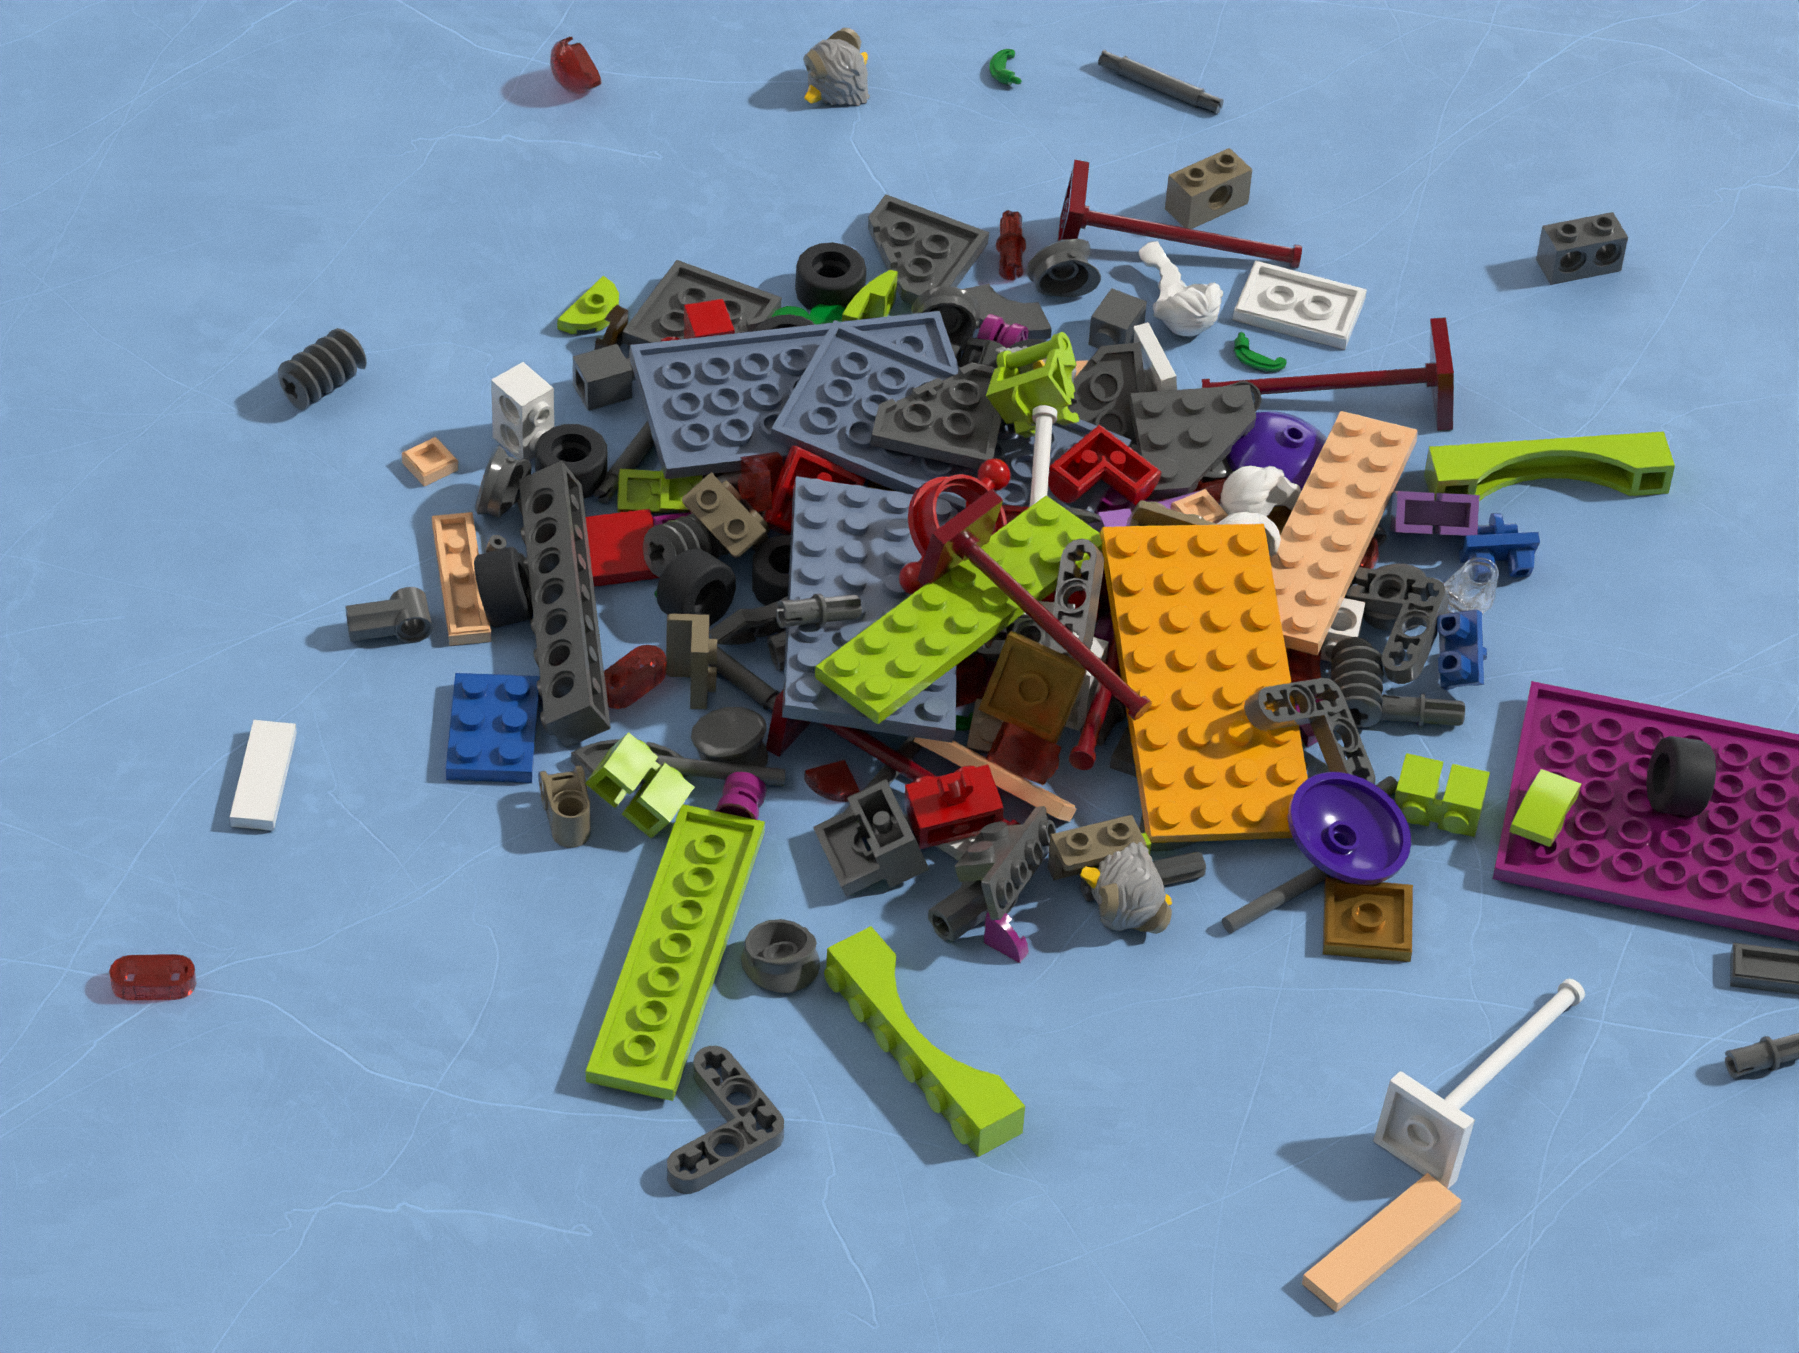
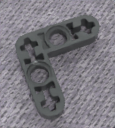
M1077 539L1070 542L1064 548L1061 555L1052 615L1072 633L1075 632L1079 636L1078 639L1091 649L1104 569V557L1091 541ZM1084 553H1087L1090 559L1083 561L1080 569L1075 562L1082 560ZM1086 591V600L1082 606L1076 609L1068 608V599L1074 592ZM1032 618L1016 619L998 633L1003 640L992 641L991 647L983 644L976 650L986 660L997 662L1007 635L1011 631L1025 637L1027 633L1037 630L1041 632L1040 644L1073 658Z
M1358 567L1344 598L1365 602L1364 611L1398 616L1382 653L1381 660L1386 676L1391 682L1397 684L1412 682L1421 674L1437 636V617L1447 612L1449 600L1445 586L1440 580L1435 578ZM1395 587L1400 589V592L1395 597L1382 598L1379 596L1387 588ZM1422 625L1426 627L1425 631L1420 635L1408 636L1405 634L1406 630L1411 626ZM1404 649L1407 650L1409 661H1403L1406 655Z
M1319 678L1268 686L1246 699L1244 705L1245 713L1249 722L1254 727L1267 731L1310 723L1329 772L1355 775L1375 785L1374 770L1344 695L1334 681L1329 678ZM1289 695L1296 700L1300 713L1293 708ZM1314 697H1317L1318 699H1323L1324 701H1319L1316 703ZM1272 705H1274V712H1272V710L1269 709L1266 710L1267 707H1271ZM1333 730L1342 738L1344 747L1337 742Z
M707 1046L696 1053L693 1061V1079L727 1123L683 1145L670 1154L667 1159V1181L671 1188L683 1194H692L706 1188L775 1151L784 1140V1118L734 1056L727 1049L720 1046ZM711 1065L712 1068L705 1070L706 1066ZM720 1067H721V1078H722V1080H723V1082H722L721 1084H720V1075L715 1071V1069L720 1068ZM742 1092L747 1094L751 1100L744 1105H733L726 1098L732 1093ZM756 1121L763 1129L756 1131ZM772 1128V1132L767 1133L765 1131L767 1129ZM730 1143L737 1147L738 1152L732 1156L723 1157L716 1154L713 1149L718 1144ZM701 1155H704L705 1159L701 1160ZM684 1166L687 1170L695 1169V1173L690 1174L687 1170L679 1172V1168Z

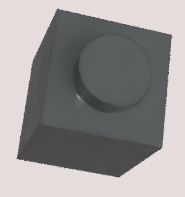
M1111 288L1091 316L1088 345L1099 349L1101 346L1134 343L1133 327L1145 323L1147 301Z
M617 344L572 357L573 386L587 411L632 399V381L636 380L630 358L624 357Z

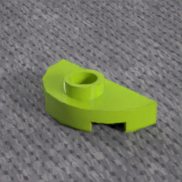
M603 275L557 319V329L577 334V330L595 328V332L606 328L610 323L605 320L607 314L613 307L619 305V292L615 284Z

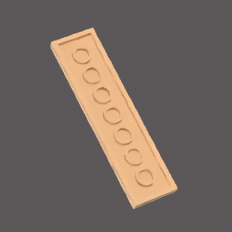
M1340 411L1280 535L1281 541L1278 551L1272 557L1270 556L1285 647L1318 655L1417 442V429Z

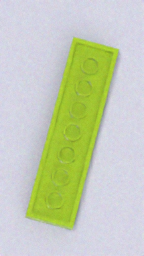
M1045 495L994 533L990 541L981 548L1037 601H1041L1057 588L1061 555L1064 548L1074 540L1087 539L1101 551L1102 540L1098 531ZM1084 553L1083 559L1076 561L1075 564L1081 569L1082 562L1089 560L1090 557L1087 553ZM970 560L962 561L932 584L928 582L816 665L815 678L873 722L879 724L1025 612Z
M684 804L680 807L585 1071L586 1082L665 1100H674L765 834V821Z

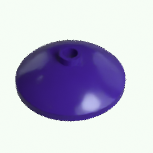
M1275 411L1256 412L1254 428L1246 436L1242 435L1232 446L1231 452L1226 456V459L1233 472L1245 466L1260 468L1272 466L1281 469L1284 477L1291 483L1299 485L1302 491L1327 437L1315 426L1294 415Z
M1326 772L1308 778L1298 787L1291 798L1288 807V824L1293 839L1307 859L1326 874L1353 884H1376L1392 878L1408 859L1411 849V833L1407 820L1394 800L1373 783L1347 773Z

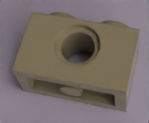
M1228 148L1168 175L1165 210L1184 228L1193 229L1248 204L1253 169L1232 149Z

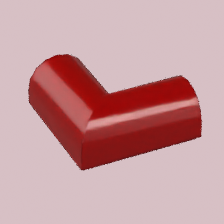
M1099 424L1049 466L1048 487L1058 499L1066 503H1072L1102 480L1136 506L1139 501H1145L1155 489L1162 471Z
M796 445L791 446L763 519L768 524L769 529L784 535H791L793 487L796 476L864 486L866 478L851 473L841 466Z

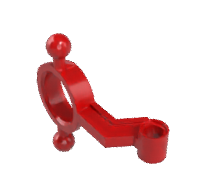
M996 458L984 461L978 469V479L964 474L937 477L924 483L915 491L909 504L908 525L914 545L922 557L918 562L906 564L900 571L899 583L906 593L912 595L923 587L917 579L931 535L940 528L936 514V503L940 493L951 492L957 494L972 504L990 489L1000 491L1008 485L1011 476L1010 469L1004 461ZM1002 506L992 535L1007 524ZM1056 590L1041 601L1054 602ZM1074 592L1069 597L1067 604H1075V609L1079 608L1086 600V592ZM1100 602L1098 603L1096 623L1103 614Z

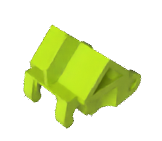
M1064 332L1054 334L1049 341L1019 351L1011 352L1006 350L998 353V368L994 369L986 397L1006 424L1014 423L1016 434L1025 438L1035 436L1036 423L1032 420V413L1035 407L1041 405L1051 406L1057 410L1056 423L1067 426L1079 422L1078 414L1076 412L1071 413L1068 409V406L1072 405L1071 400L1074 399L1073 392H1075L1071 376L1077 364L1070 340ZM1046 359L1043 367L1023 374L1019 373V367Z

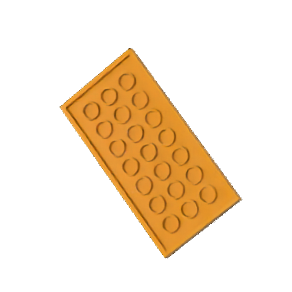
M1264 524L1102 527L1100 531L1102 540L1101 551L1104 557V571L1121 679L1140 697L1146 695L1152 701L1146 713L1135 721L1128 715L1129 709L1126 707L1145 833L1150 842L1293 838L1288 824L1289 803L1298 787L1308 779L1299 725L1267 731L1259 730L1249 722L1244 709L1246 699L1257 691L1268 686L1291 683ZM1289 695L1290 702L1296 710L1294 698ZM1274 705L1266 708V710L1269 709L1272 710V712L1275 711Z

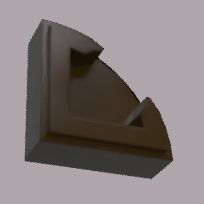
M619 305L611 309L605 318L610 323L603 339L596 338L594 350L615 344L620 347L623 344L622 332L628 325L627 309Z

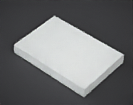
M1255 261L1234 309L1233 321L1345 350L1365 302L1367 289Z

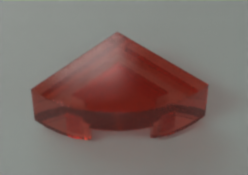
M845 760L805 770L804 780L806 784L816 794L826 799L849 802L848 797L860 792Z

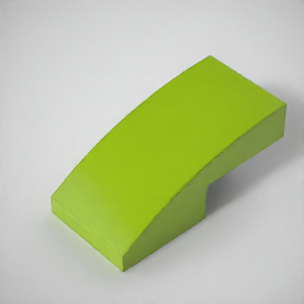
M888 270L864 286L846 307L842 314V322L888 317L896 301L898 271Z
M620 469L618 473L617 512L650 509L651 513L690 512L683 504L682 498L702 481L703 475L665 479L662 469L661 471Z
M1541 769L1524 797L1509 832L1550 847L1562 829L1566 814L1578 797L1581 783Z

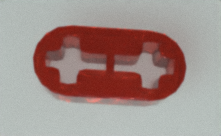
M654 645L638 646L604 671L608 707L614 709L626 708L665 679L666 655L661 648Z
M178 954L122 956L113 962L109 970L112 991L123 1000L183 999L195 990L197 984L194 963L190 958ZM135 974L134 980L125 981L127 975ZM172 974H180L179 980H171Z

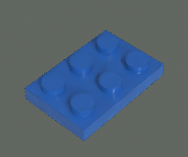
M455 673L446 760V780L532 783L540 695L537 681L540 680V676Z

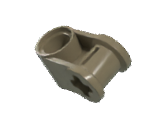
M582 765L575 766L574 771L548 775L546 771H540L538 773L540 796L543 809L547 813L554 841L567 848L583 845L590 838V800Z

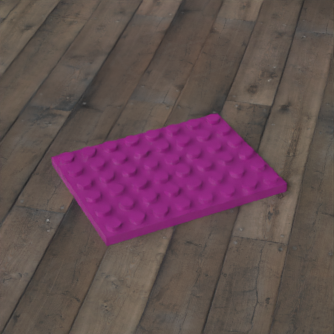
M1531 681L1492 879L1799 942V734ZM1675 736L1701 740L1709 744L1713 750L1716 762L1715 785L1707 807L1698 816L1686 817L1660 813L1650 805L1646 787L1647 770L1652 753L1662 738ZM1541 769L1581 783L1578 797L1566 814L1562 829L1550 847L1509 832L1524 797Z

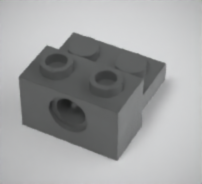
M883 780L848 797L851 809L813 826L845 897L882 879H886L889 887L892 888L929 870L887 780ZM866 837L872 850L867 851L862 838Z

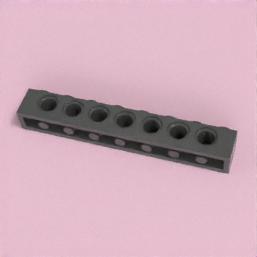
M559 461L519 479L521 497L518 498L517 503L524 523V527L520 531L527 551V557L524 558V566L530 579L527 595L533 607L534 616L530 619V625L536 636L537 644L533 654L539 667L540 680L537 681V688L543 700L544 709L540 713V718L545 731L549 735H555L567 748L611 729L582 484L575 478L563 461Z

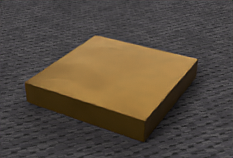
M1011 631L1007 635L978 709L1056 745L1060 740L1087 670L1075 659Z
M1326 877L1324 886L1323 954L1410 962L1412 956L1413 885L1386 882L1362 885Z

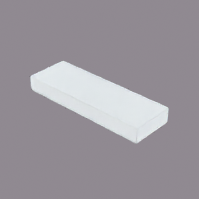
M253 720L230 814L231 827L274 831L297 734L296 724Z

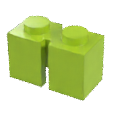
M628 732L609 749L585 784L612 807L616 808L627 793L629 795L633 793L643 779L644 783L621 814L648 837L652 838L671 822L695 787L684 779L682 774L675 768L670 767L666 763L663 765L656 762L658 756L650 750L648 745L636 739Z
M1406 753L1394 802L1404 814L1407 822L1428 827L1430 821L1438 823L1437 829L1475 837L1490 772L1452 764L1443 800L1436 799L1444 761Z

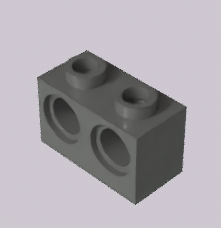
M1613 212L1543 225L1536 261L1550 285L1619 272L1622 270L1628 236Z

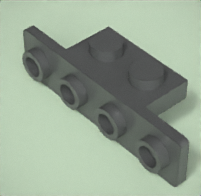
M1045 806L1035 807L1024 824L1007 826L1005 822H995L986 825L955 865L959 882L982 880L981 886L991 920L1002 919L1049 853L1050 836L1056 833V828L1053 821L1049 820Z

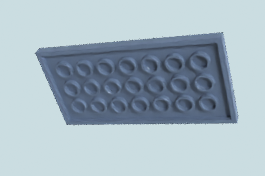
M940 311L841 322L959 370ZM832 323L630 345V362L665 479L707 475L711 472L715 474L783 466L790 447L769 439L771 428Z
M834 320L772 426L769 439L790 448L796 445L841 466L851 473L906 494L914 495L921 485L937 477L964 474L978 479V469L870 445L879 404L892 398L895 402L911 395L912 389L936 378L945 380L958 374V370ZM1001 419L993 458L1004 461L1010 469L1011 476L1008 485L1004 489L995 492L1003 499L1002 505L1030 507L1035 436L1025 438L1016 434L1014 423L1006 424L1003 419ZM1079 419V422L1067 426L1056 422L1052 424L1049 466L1097 426ZM1109 431L1127 446H1130V439ZM1100 480L1072 503H1066L1058 499L1049 487L1047 496L1064 508H1077L1096 514L1110 486ZM941 492L938 498L948 501L951 507L958 509V513L966 508V500L957 494Z
M796 476L792 502L788 600L811 598L813 594H822L824 598L857 595L861 600L862 614L852 620L826 622L824 627H817L816 624L786 627L782 717L952 743L956 731V666L879 724L873 722L815 678L816 665L911 596L901 588L899 574L906 564L918 562L922 557L914 545L908 525V509L912 494ZM937 498L936 503L939 526L941 527L958 514V509L951 507L950 503L942 498Z

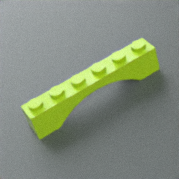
M1661 431L1430 446L1428 448L1424 477L1429 493H1434V501H1436L1437 493L1479 495L1480 502L1486 496L1503 487L1523 481L1544 478L1587 481L1612 488L1628 496L1669 494L1675 463L1665 433Z
M872 926L827 948L824 976L829 987L834 992L841 993L849 1003L854 1017L859 1022H865L874 1033L880 1048L884 1052H890L898 1061L905 1078L911 1083L915 1082L925 1093L926 1100L935 1113H941L946 1118L960 1143L967 1144L977 1157H980L1023 1133L1025 1105L999 1075L975 1069L953 1059L936 1048L917 1030L906 1014L897 993L895 979L896 954Z

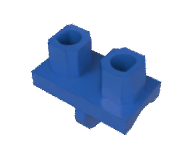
M1491 513L1489 525H1478L1477 535H1467L1465 537L1464 547L1459 550L1460 563H1468L1473 580L1494 577L1496 573L1495 561H1508L1509 574L1513 578L1529 577L1534 569V554L1540 544L1539 532L1518 533L1516 523L1504 524L1501 513Z
M1475 609L1439 615L1437 617V632H1439L1440 657H1438V672L1440 673V687L1444 690H1450L1461 686L1484 685L1483 660L1487 659V649L1483 647L1482 612Z

